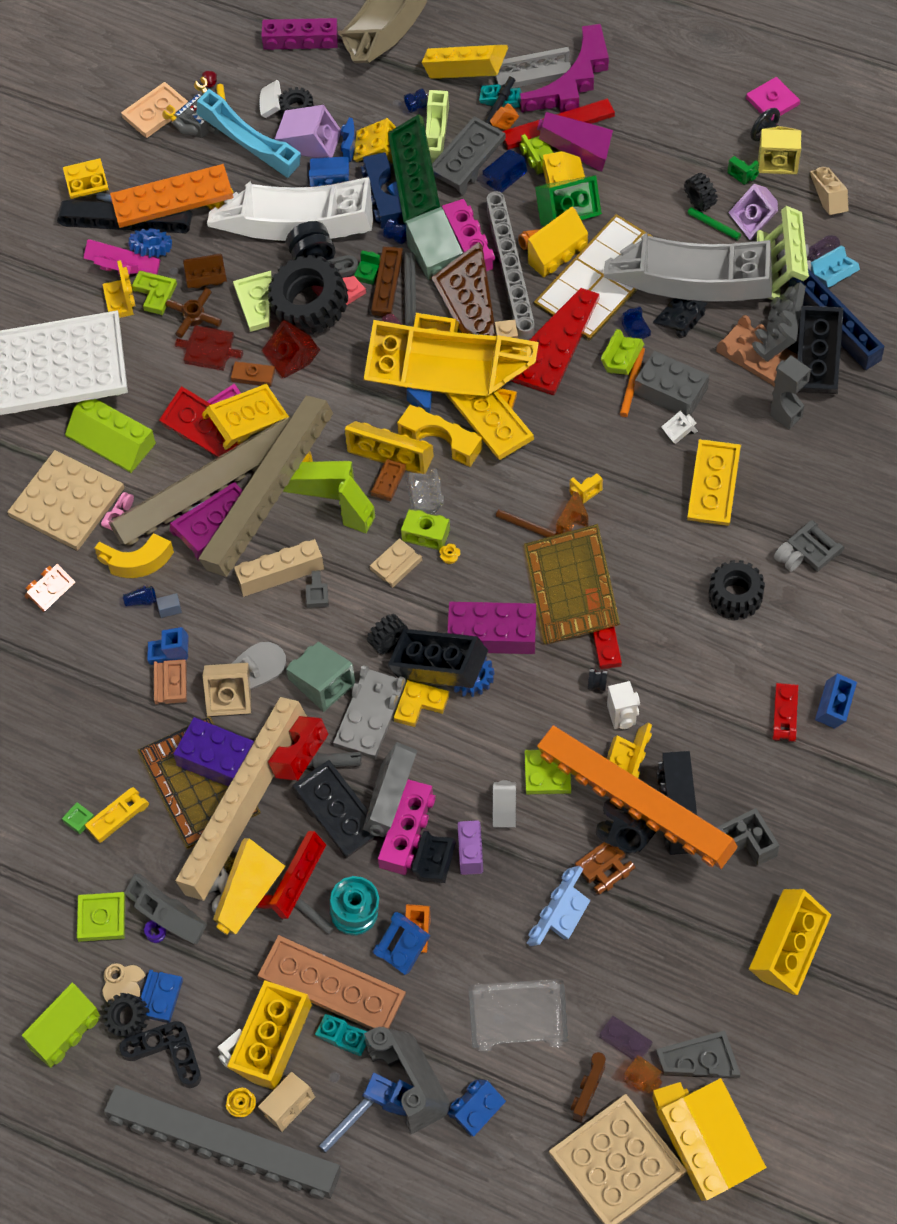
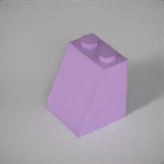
M324 105L292 109L284 112L275 140L288 143L298 150L301 156L329 158L333 157L341 129Z

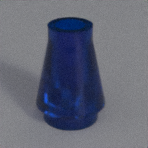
M144 585L134 591L123 594L125 606H151L152 603L156 602L154 587Z

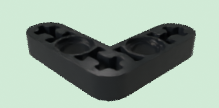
M173 1021L124 1039L120 1044V1052L127 1061H136L170 1048L182 1085L186 1088H194L201 1082V1072L188 1032L182 1022ZM176 1028L178 1031H181L178 1038L172 1035L173 1030ZM163 1032L166 1033L168 1042H165V1039L162 1035ZM151 1036L160 1037V1043L155 1047L147 1044ZM142 1040L145 1050H142L139 1041ZM131 1044L133 1047H136L133 1054L127 1051L128 1046ZM181 1049H187L190 1052L189 1057L185 1060L177 1058V1053ZM189 1065L192 1074H195L192 1081L185 1078L187 1077V1072L184 1066Z

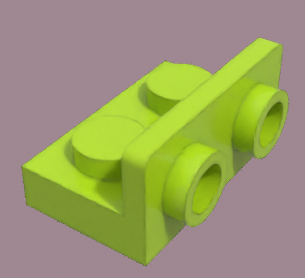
M525 134L521 135L519 146L522 154H526L529 166L534 168L537 174L543 173V155L553 153L548 143L539 139V136L528 140Z
M616 329L601 356V361L608 373L628 375L644 346L643 340L624 337L622 331Z

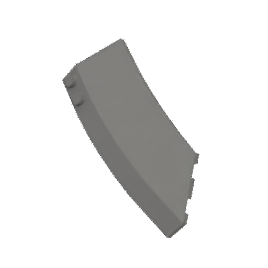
M646 233L641 236V241L636 244L631 243L622 249L620 255L615 259L609 258L606 260L604 265V278L647 293L671 298L696 301H744L772 298L770 240L735 244H697L648 236Z

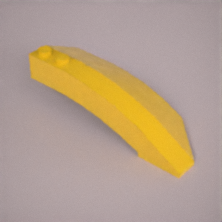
M373 320L364 380L425 391L489 396L536 362L539 342L500 335L489 336L438 331Z

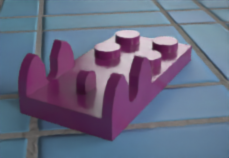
M235 482L171 522L170 533L173 536H178L195 553V558L200 561L198 558L243 490Z

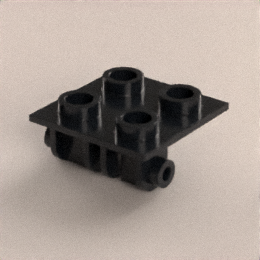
M674 298L653 321V324L675 328L677 331L676 335L679 338L686 337L690 329H693L701 317L705 315L706 309L704 307L707 305V302Z

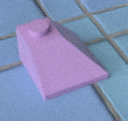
M753 184L728 213L749 240H752L757 235V231L761 230L778 212V201L766 187Z

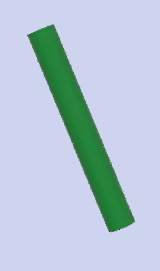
M692 207L689 208L688 215L737 241L741 238V233Z

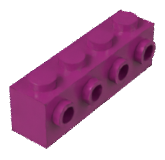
M337 18L262 20L261 37L263 50L338 48Z

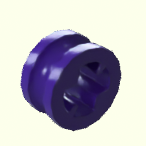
M153 920L147 922L144 928L146 938L152 943L163 941L166 937V929ZM155 927L157 930L159 927L160 933L158 935H155V933L151 935V929Z

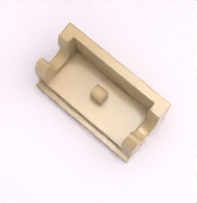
M291 1072L258 1108L273 1125L283 1132L315 1096L310 1086Z

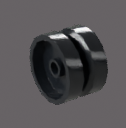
M308 221L294 227L286 237V245L293 261L297 260V257L300 256L307 258L308 255L315 256L316 259L323 257L326 261L333 259L335 256V246L330 239L326 226L321 222Z

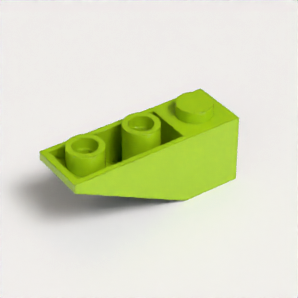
M348 475L346 480L342 481L338 487L343 525L366 534L375 519L374 505L352 476Z

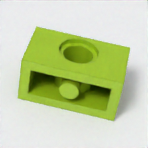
M409 509L401 529L402 541L440 550L442 546H445L449 535L450 521L441 515L434 516L426 514L421 510L414 511Z

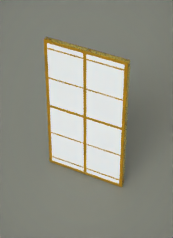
M616 214L534 301V304L553 316L580 288L599 293V301L583 333L584 337L591 340L637 291L636 288L604 278L605 261L609 258L615 259L620 255L622 249L631 243L636 244L641 241V236L646 234V232Z

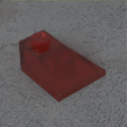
M283 320L262 351L272 365L275 366L281 377L286 378L310 365L319 353L320 348L308 334Z

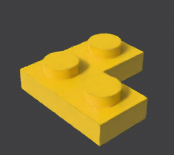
M407 680L394 715V722L415 727L421 709L443 714L449 698V691Z

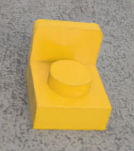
M595 474L592 477L586 478L580 484L573 477L570 479L569 492L575 499L578 498L584 504L602 491L603 478Z

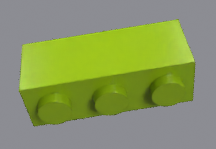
M71 983L22 1034V1037L30 1051L51 1068L54 1064H58L63 1060L65 1053L71 1046L74 1047L80 1042L82 1035L87 1029H91L97 1024L100 1014L74 983Z

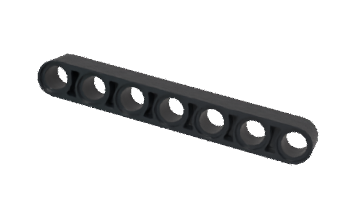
M65 200L60 203L57 222L66 227L131 231L156 229L166 233H187L190 230L193 213L191 210H186L119 228L113 203Z

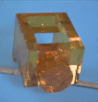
M637 1055L625 1071L623 1081L628 1083L631 1080L632 1085L641 1092L645 1090L650 1094L653 1090L660 1088L662 1084L660 1080L662 1071Z

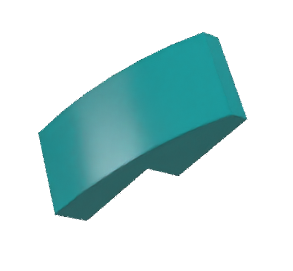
M500 84L482 86L480 103L493 106L498 98L497 94L501 88ZM512 88L508 100L504 101L502 107H505L507 103L511 104L513 108L520 107L521 89Z
M325 1014L315 1036L340 1049L361 1056L366 1047L364 1033L368 1031L350 1026L345 1020Z

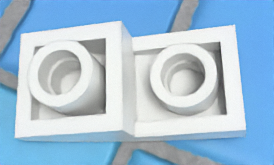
M278 80L261 90L260 112L261 116L265 118L280 110L279 98L281 89Z

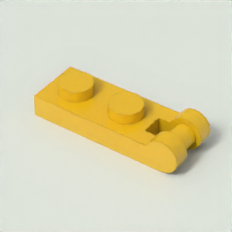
M132 787L87 822L85 827L101 843L137 813L144 811L148 807L149 802L145 798H141L139 792ZM132 801L134 804L129 807L127 803Z

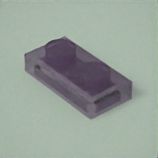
M614 1016L611 1017L599 1034L601 1039L637 1063L641 1062L653 1043Z

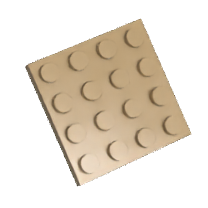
M54 450L7 513L9 517L78 551L124 490V484Z
M627 1094L549 1150L550 1156L602 1224L622 1223L687 1174L685 1167Z

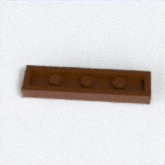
M383 247L371 309L372 315L392 317L403 248Z

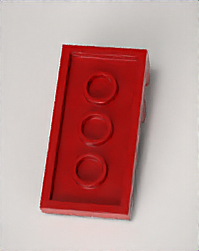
M181 386L159 419L160 423L168 430H174L181 438L192 441L216 457L238 446L239 444L235 442L227 450L224 449L223 444L226 440L211 418L204 419L202 416L206 408L212 404Z

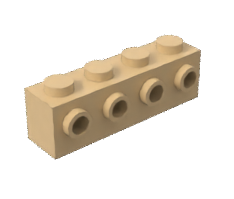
M315 539L304 541L291 548H283L279 552L270 555H263L250 562H242L234 567L243 597L312 574V571L324 569L322 555Z

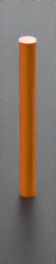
M644 347L630 373L620 411L621 417H628L634 394L635 379L639 375L645 352Z

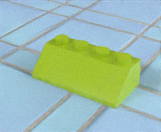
M97 399L80 401L75 406L65 436L130 473L134 471L156 444L153 430Z

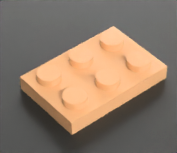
M163 82L121 112L124 120L145 138H148L171 121V119L166 120L162 117V112L166 110L168 105H172L176 113L188 101L166 82Z

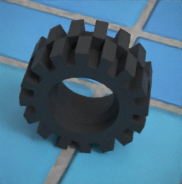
M292 87L288 88L289 92L285 90L283 95H280L279 105L282 117L286 110L314 106L312 94L308 90L305 91L302 87L300 90H298V87H295V90H292ZM294 103H302V104H303V105H301V106H299V107H291V106H290V105H292V104H294Z
M700 172L685 181L684 187L686 189L684 190L688 194L687 198H690V203L694 204V208H697L698 211L703 212L718 201L716 199L718 195L715 194L717 191L713 188L714 184L710 183V178H706L705 174Z
M389 614L386 618H381L380 622L377 621L375 623L376 626L370 629L372 632L368 633L367 642L379 654L389 653L392 648L395 649L403 629H408V627L396 614Z
M120 993V996H113L114 1001L109 1000L107 1002L110 1004V1007L104 1008V1011L108 1012L106 1015H103V1019L107 1020L104 1024L106 1027H109L108 1031L124 1038L134 1036L136 1033H142L141 1027H147L144 1021L150 1019V1016L146 1015V1013L150 1012L149 1008L145 1007L147 1003L142 1001V998L129 993ZM125 1007H131L133 1017L128 1024L123 1025L120 1021V1014Z

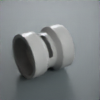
M788 542L783 543L774 555V559L779 563H785V568L790 572L794 571L804 558V555L800 551H795Z

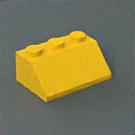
M573 207L528 238V264L543 277L555 272L560 265L570 261L575 254L581 252L588 244V232Z

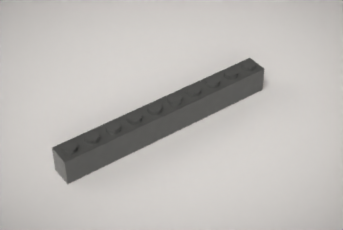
M115 1085L104 1110L109 1119L108 1121L113 1125L119 1127L122 1124L130 1126V1129L138 1134L143 1135L144 1132L152 1134V1137L160 1142L165 1143L166 1140L174 1142L176 1147L186 1151L189 1148L196 1150L197 1154L204 1158L210 1159L213 1156L220 1159V1163L229 1167H233L235 1164L251 1175H255L256 1172L265 1175L264 1178L273 1183L282 1181L295 1191L307 1190L311 1196L323 1200L324 1197L331 1199L341 1174L340 1165L118 1085Z

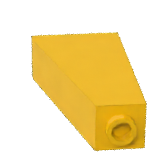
M244 838L241 842L213 918L218 923L216 927L226 935L228 933L237 934L285 868V865L250 838Z

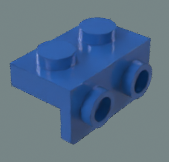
M479 1079L471 1082L466 1089L467 1092L462 1098H457L451 1104V1109L447 1113L450 1118H455L470 1136H475L506 1102L488 1080Z

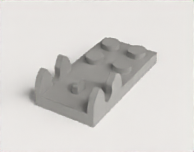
M363 665L360 670L359 683H354L352 700L333 742L334 747L349 752H361L362 756L376 759L401 699L406 679L404 677L396 678L379 673Z

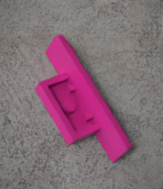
M91 239L87 240L84 259L94 261V264L100 265V269L105 271L118 270V274L120 272L117 261L121 260L122 266L127 267L129 276L130 274H138L139 270L158 275L161 261L159 258H149L148 255L141 257L140 253L134 254V251Z

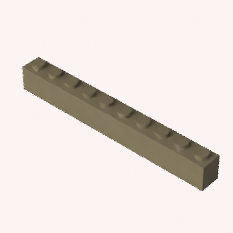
M305 396L198 558L206 571L227 577L234 568L239 557L245 551L273 505L277 502L284 488L289 484L290 479L309 453L314 442L320 436L328 421H330L333 412L326 400Z
M283 418L109 521L108 523L120 544L127 543L128 546L134 544L139 540L138 536L143 533L148 535L157 530L156 526L162 522L164 524L171 522L175 519L174 515L178 512L186 513L193 508L192 504L199 501L202 503L211 497L210 493L215 490L220 492L228 486L227 483L234 480L237 482L246 477L245 473L247 471H256L291 418Z

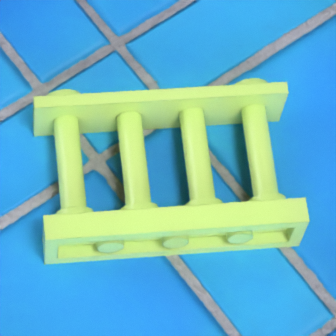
M788 206L781 210L782 223L770 234L761 230L757 231V241H771L772 298H769L771 300L775 297H780V287L792 277L802 281L809 277L802 212ZM783 233L784 239L775 245V239ZM785 249V255L777 261V255ZM787 265V271L779 277L778 271Z

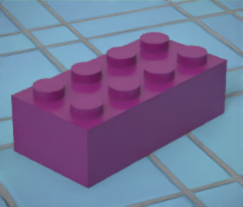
M449 602L448 633L478 636L488 649V653L535 654L536 604Z

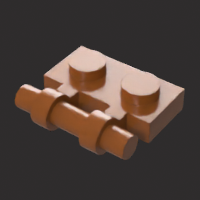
M605 842L575 863V867L581 866L583 868L581 875L588 883H591L596 878L600 882L594 887L598 895L605 890L607 892L611 890L613 884L620 879L624 880L630 875L629 873L635 869L631 861L625 865L620 862L625 858V853L621 849ZM613 867L616 871L607 877L604 872Z

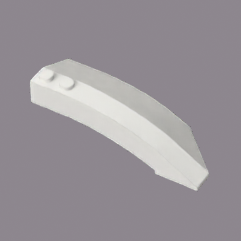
M366 177L333 185L296 188L254 185L250 181L245 185V190L239 194L235 192L233 194L234 198L225 200V205L221 208L215 207L209 212L207 221L208 227L252 238L286 241L288 233L294 227L308 221L323 223L328 230L330 239L372 231L373 223L370 179Z

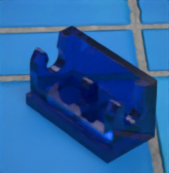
M509 149L482 171L483 175L490 179L486 183L491 188L502 193L527 173L525 157Z

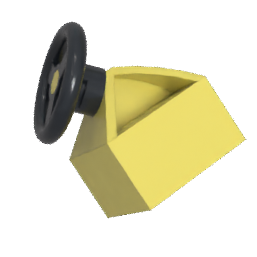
M770 108L757 118L750 133L753 141H760L758 171L759 173L797 174L801 153V130L779 126L780 112L777 108Z

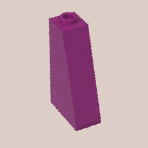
M546 112L544 119L539 120L537 130L541 131L539 139L563 152L580 157L581 162L602 172L613 130Z

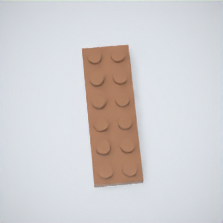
M278 935L258 974V979L262 981L265 980L308 994L311 1003L371 1030L376 1027L390 1028L406 995V992L280 935Z

